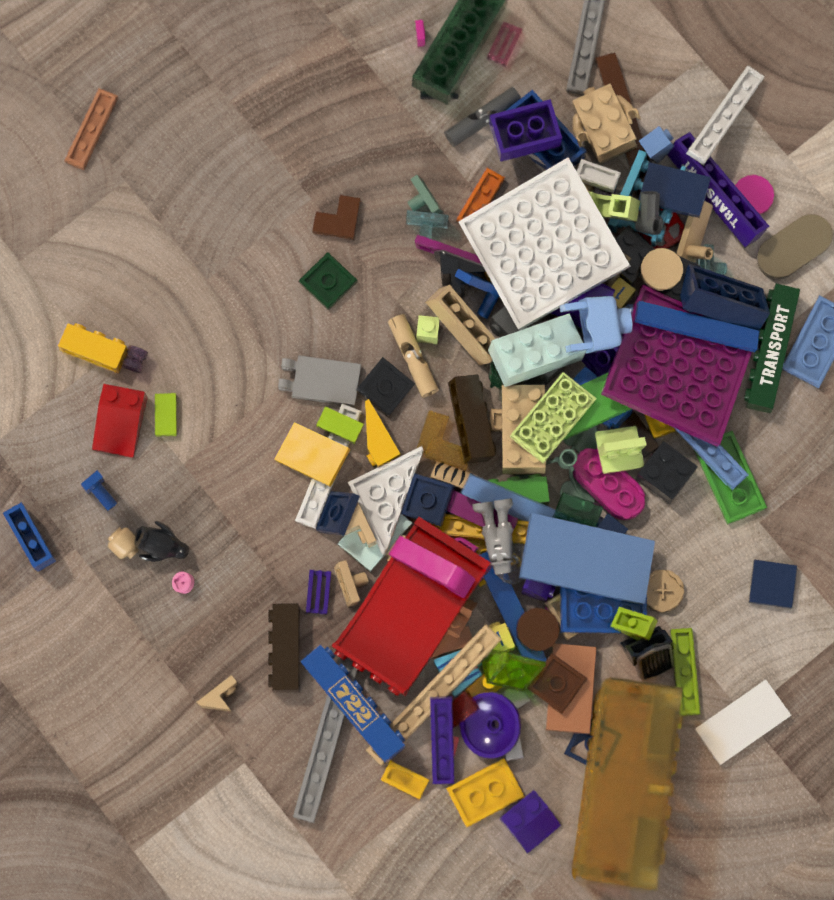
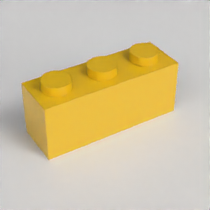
M78 323L74 325L67 324L58 344L61 352L116 373L120 372L129 351L124 341L117 338L110 340L105 338L106 335L99 331L92 333L87 331L85 326Z

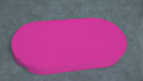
M586 448L577 455V461L573 465L575 479L609 514L620 520H631L642 512L645 507L644 490L626 471L604 474L598 448Z

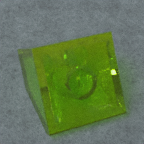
M492 650L482 662L488 684L524 692L543 670L546 663L509 652Z

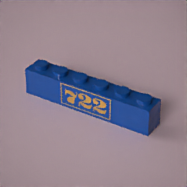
M319 645L301 660L302 665L385 764L388 763L405 748L403 742L406 739L398 730L394 732L389 727L391 721L384 713L382 715L378 714L375 710L378 706L370 696L367 699L363 696L361 692L364 689L356 680L352 682L347 677L349 671L342 663L337 665L333 660L336 656L330 648L326 647L324 649L322 645Z

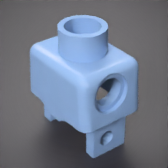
M613 296L588 297L579 300V302L560 306V312L579 310L584 343L565 346L566 353L587 350L586 353L611 349L621 345V334L632 332V316L629 308L617 309L616 299Z

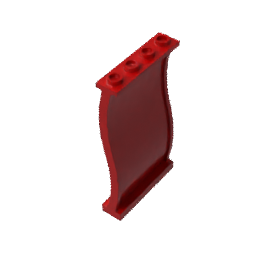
M419 516L405 538L457 565L476 580L466 597L462 598L456 595L444 585L391 557L350 623L336 642H333L331 645L336 650L334 654L344 661L348 658L353 662L352 666L360 672H363L365 669L371 673L370 678L378 684H381L383 681L389 685L388 690L396 696H399L401 693L405 697L435 653L471 594L486 573L488 574L492 568L491 562Z

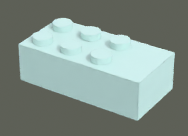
M570 314L491 341L488 349L505 387L581 361L587 350L566 353L565 346L583 343Z

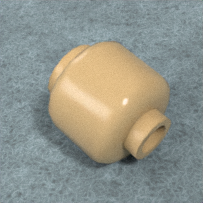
M119 527L108 537V548L119 559H124L125 557L131 559L139 551L134 544L135 534L129 528L121 529Z

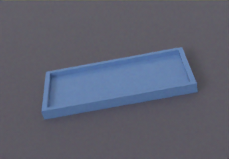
M532 513L529 517L519 578L644 605L655 541Z

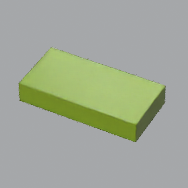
M176 393L155 394L156 437L177 436Z
M326 406L316 424V427L353 444L356 443L364 426L363 423Z

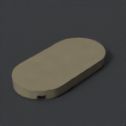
M816 214L804 215L767 239L760 246L757 254V264L761 272L771 278L783 279L817 258L829 248L833 240V230L830 223L825 218Z

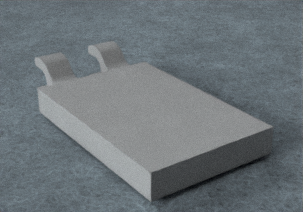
M299 355L297 361L282 358V370L296 371L294 382L287 379H279V390L293 392L292 398L355 407L361 364Z

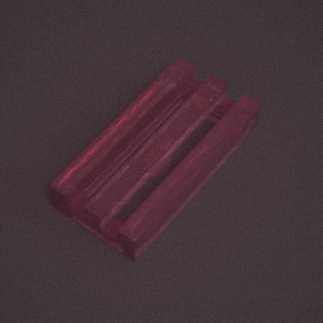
M503 21L487 55V59L490 61L492 59L495 63H501L502 66L506 67L522 33V29ZM508 28L509 31L497 56L493 55L505 29ZM513 31H515L516 34H515V36H514V38H513V40H512V42H511V44H510V46H509V49H508V51H507V53H506V55H505V57H504V59H503V58H501V56H502V54H503V52H504V50H505V48H506V46H507V44H508V42H509V39H510V37H511Z

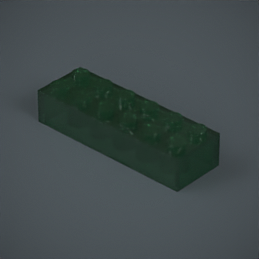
M458 0L414 72L412 87L448 105L507 7L508 0Z

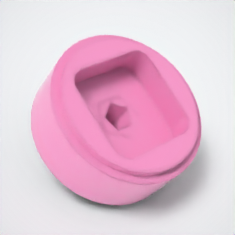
M178 572L173 577L172 587L176 592L187 594L194 587V578L187 572Z

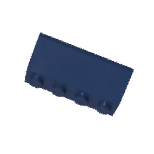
M689 264L687 266L680 294L683 309H686L688 312L702 314L707 318H714L730 324L760 330L770 315L763 288Z

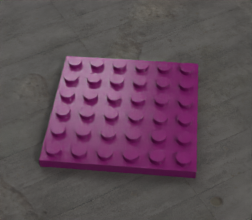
M642 285L631 311L632 332L622 336V343L618 346L601 395L718 447L721 444L752 352L634 323L638 301L705 317L702 314L688 312L686 309H683L682 302Z

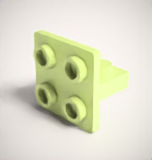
M636 426L597 431L595 433L602 472L604 474L644 467L641 450L646 446L645 437L639 438Z

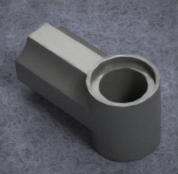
M656 191L641 192L640 214L638 215L637 222H635V228L638 232L658 235L662 231L663 219L659 216L660 193Z

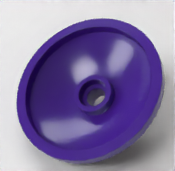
M486 692L474 696L467 702L460 717V731L465 744L473 753L484 758H498L509 753L517 744L521 733V719L516 706L510 699L499 693ZM495 721H498L499 723L498 728H496Z

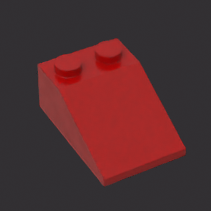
M103 384L98 404L92 450L134 458L148 399L144 391Z

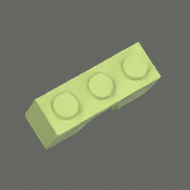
M588 191L602 217L637 222L640 200L631 196L615 194L606 196Z

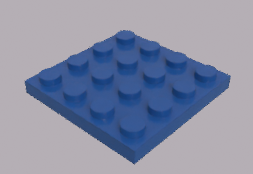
M560 587V632L624 634L611 627L618 608L622 607L647 615V595L645 604L640 605Z

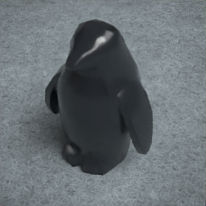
M154 522L161 529L147 526L137 528L134 544L137 548L148 553L139 554L140 558L156 562L166 558L184 559L187 557L189 546L181 542L171 528L164 523Z

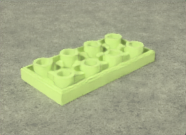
M563 372L512 432L510 438L544 464L597 398Z

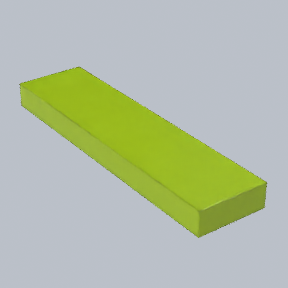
M671 629L676 697H679L677 700L678 716L700 715L693 629Z

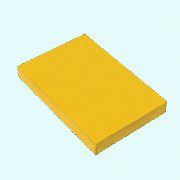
M294 422L274 460L331 487L350 449Z
M505 758L446 788L466 828L525 798Z

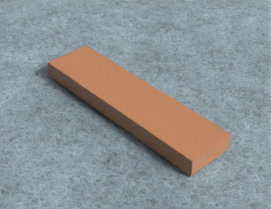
M98 88L64 160L65 163L85 170L118 100L117 95Z

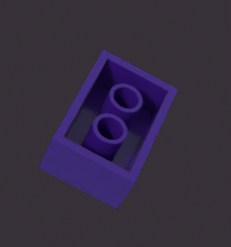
M551 99L490 115L489 125L500 162L561 146L562 135Z

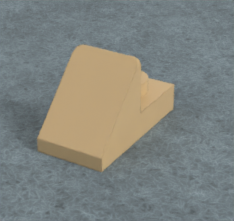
M357 503L345 535L360 529L361 531L357 533L362 544L367 543L370 548L377 544L376 539L359 503Z
M231 675L198 700L197 703L201 708L231 712L222 697L224 695L229 697L237 690L235 688L238 685L237 681Z

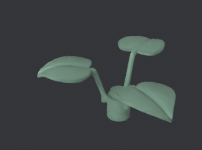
M597 425L574 435V437L563 440L565 444L572 447L562 451L558 457L546 461V465L558 462L561 468L569 469L571 481L563 483L560 489V497L566 506L583 512H589L592 509L595 499L573 477V465L577 461V454L574 452V449L580 453L586 448H596L595 433L598 431ZM533 474L514 475L520 477L521 479H528V476Z

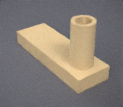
M704 201L700 218L688 216L676 253L678 256L693 263H696L697 259L709 260L712 258L713 249L701 246L712 212V204Z

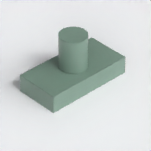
M418 175L411 178L410 180L419 192L418 195L407 201L411 209L415 212L427 204L435 216L443 213V210L423 179Z

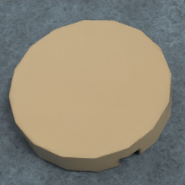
M657 248L650 251L644 257L641 264L643 281L650 288L658 291L675 287L683 274V263L680 257L674 251L666 248Z
M655 570L650 573L647 589V607L660 613L670 612L677 608L684 596V586L679 576L669 570Z

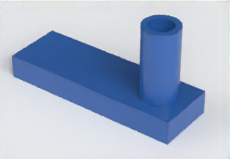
M458 269L455 277L487 292L477 314L488 319L500 297L493 283Z
M97 470L83 481L81 486L88 495L92 492L105 509L109 511L117 502L102 485L105 481Z

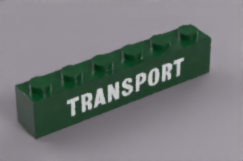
M776 283L773 290L769 289L766 301L770 302L768 307L770 315L765 321L764 329L760 328L758 341L761 342L759 349L753 355V361H756L754 369H750L748 380L751 381L750 389L746 388L743 400L747 401L745 408L771 413L774 408L800 289Z

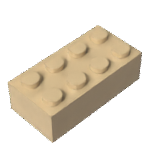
M502 385L503 474L546 473V461L543 464L510 438L512 432L545 394V385H511L508 387Z

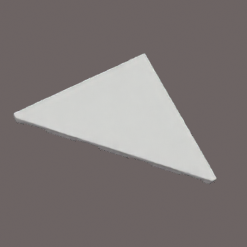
M422 446L348 482L352 492L360 496L358 503L382 555H386L413 475L418 469L424 452Z

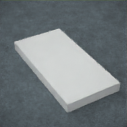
M764 680L694 730L718 764L721 765L786 720L791 714L767 680Z

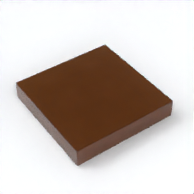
M551 653L527 686V690L563 714L587 681V677Z

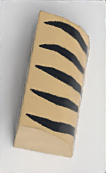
M437 461L430 478L455 486V491L461 492L470 473Z

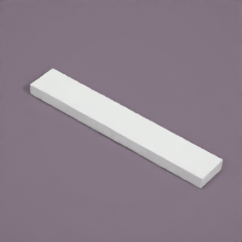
M747 65L686 153L702 165L706 163L764 79L763 75Z
M342 404L339 413L359 421L362 411ZM331 433L328 437L346 447L350 444L349 441ZM312 479L295 522L316 529L333 484L329 487Z

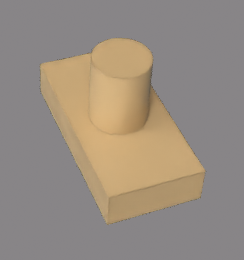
M344 560L338 562L334 570L347 607H352L360 601L356 588L367 585L368 578L365 572L351 575L347 561Z

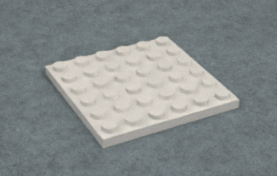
M569 158L459 221L460 226L519 331L560 308L561 305L569 303L631 267Z

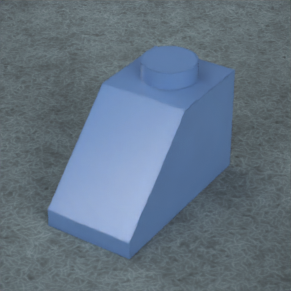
M660 126L639 140L649 157L657 163H660L674 147L671 141L674 137L668 129L663 130Z

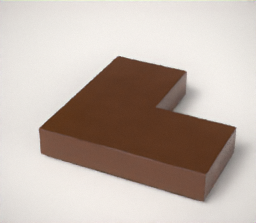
M340 195L337 214L316 211L312 233L354 240L361 198Z

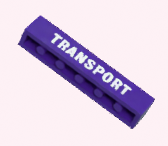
M690 132L673 143L674 147L667 156L679 170L684 166L688 172L711 177L705 201L713 205L712 209L746 248L757 241L770 226L711 156L702 165L686 154L696 139Z

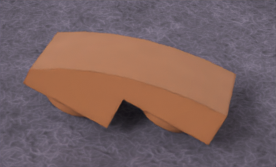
M465 626L459 639L446 633L431 659L440 658L452 652L462 650L472 639L469 626Z

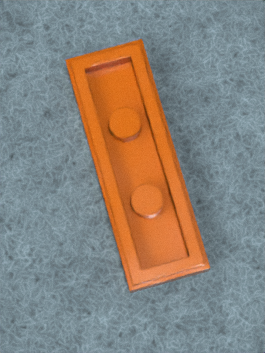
M486 168L457 217L456 222L459 223L460 220L481 209L482 204L491 203L503 184L505 177Z

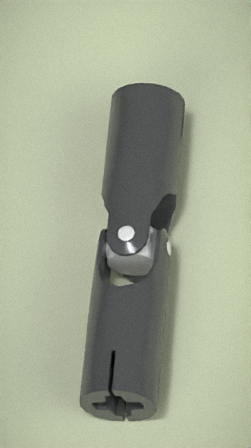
M510 87L477 111L444 131L445 137L453 147L457 146L488 125L491 114L506 111L520 100L521 96L514 87Z

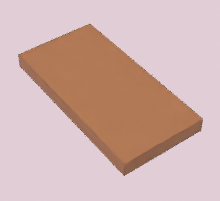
M554 643L552 653L587 677V681L563 714L548 705L546 730L590 734L596 647Z

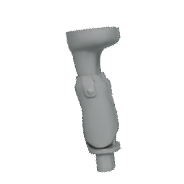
M512 498L494 501V506L493 502L473 504V510L476 513L482 514L486 526L483 527L482 535L485 538L490 562H493L491 565H494L495 575L512 572V533L514 529L511 523L508 522V511L513 505ZM494 507L498 514V527H496L494 522Z

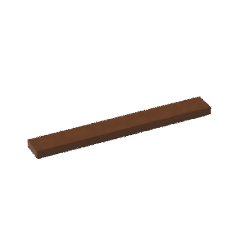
M616 53L596 57L595 61L603 86L611 84L615 95H621L632 105ZM636 118L632 119L633 124H630L636 137L637 148L625 152L630 170L638 151L646 152L639 142L642 139V135ZM646 172L641 173L639 178L642 179L641 182H644ZM638 189L636 192L639 198L641 190Z

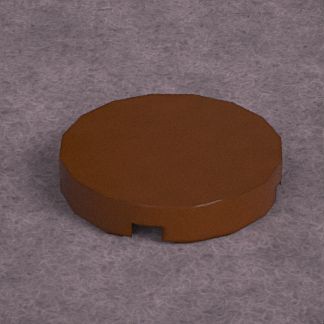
M530 609L523 613L517 621V638L521 645L528 650L544 651L553 646L558 639V621L546 609Z

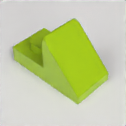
M619 607L611 627L636 640L641 638L650 640L658 620L654 617Z

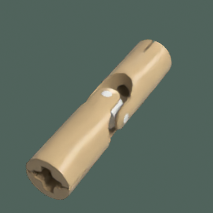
M405 314L393 317L388 321L389 327L405 361L408 363L410 373L421 397L425 398L439 391V388L428 364L422 357V352ZM411 344L415 350L408 351L409 345Z

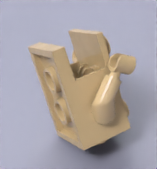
M611 84L597 90L594 87L588 88L583 92L584 96L572 101L575 112L573 116V133L576 136L578 145L582 147L581 143L588 141L599 165L637 148L636 137L630 124H633V118L641 120L640 114L621 95H615Z

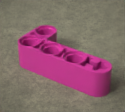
M402 536L398 537L388 554L406 566L444 585L462 598L466 597L476 580L457 565Z

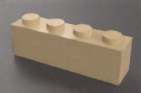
M450 285L438 289L425 303L479 366L490 363L492 358L488 349L495 337Z

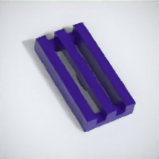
M310 570L306 613L328 615L331 571ZM315 575L318 576L315 609H311L313 581ZM322 576H326L323 610H320Z

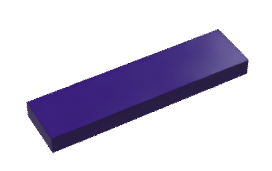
M452 696L430 697L433 784H455Z

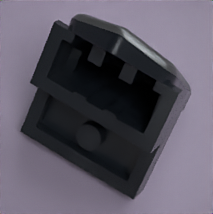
M445 250L434 251L435 259L440 264L442 286L451 285L461 298L465 297V282L455 277L458 269L484 279V267L480 263Z
M660 626L655 627L650 640L630 638L620 642L623 651L632 665L635 666L641 680L659 676L674 666L672 655L673 641L666 630H662Z

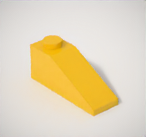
M368 399L365 401L367 448L369 453L366 457L372 467L376 465L378 468L400 457V452Z

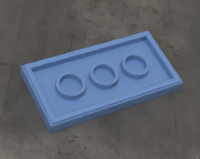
M820 295L782 370L817 388L821 386L834 360V302Z

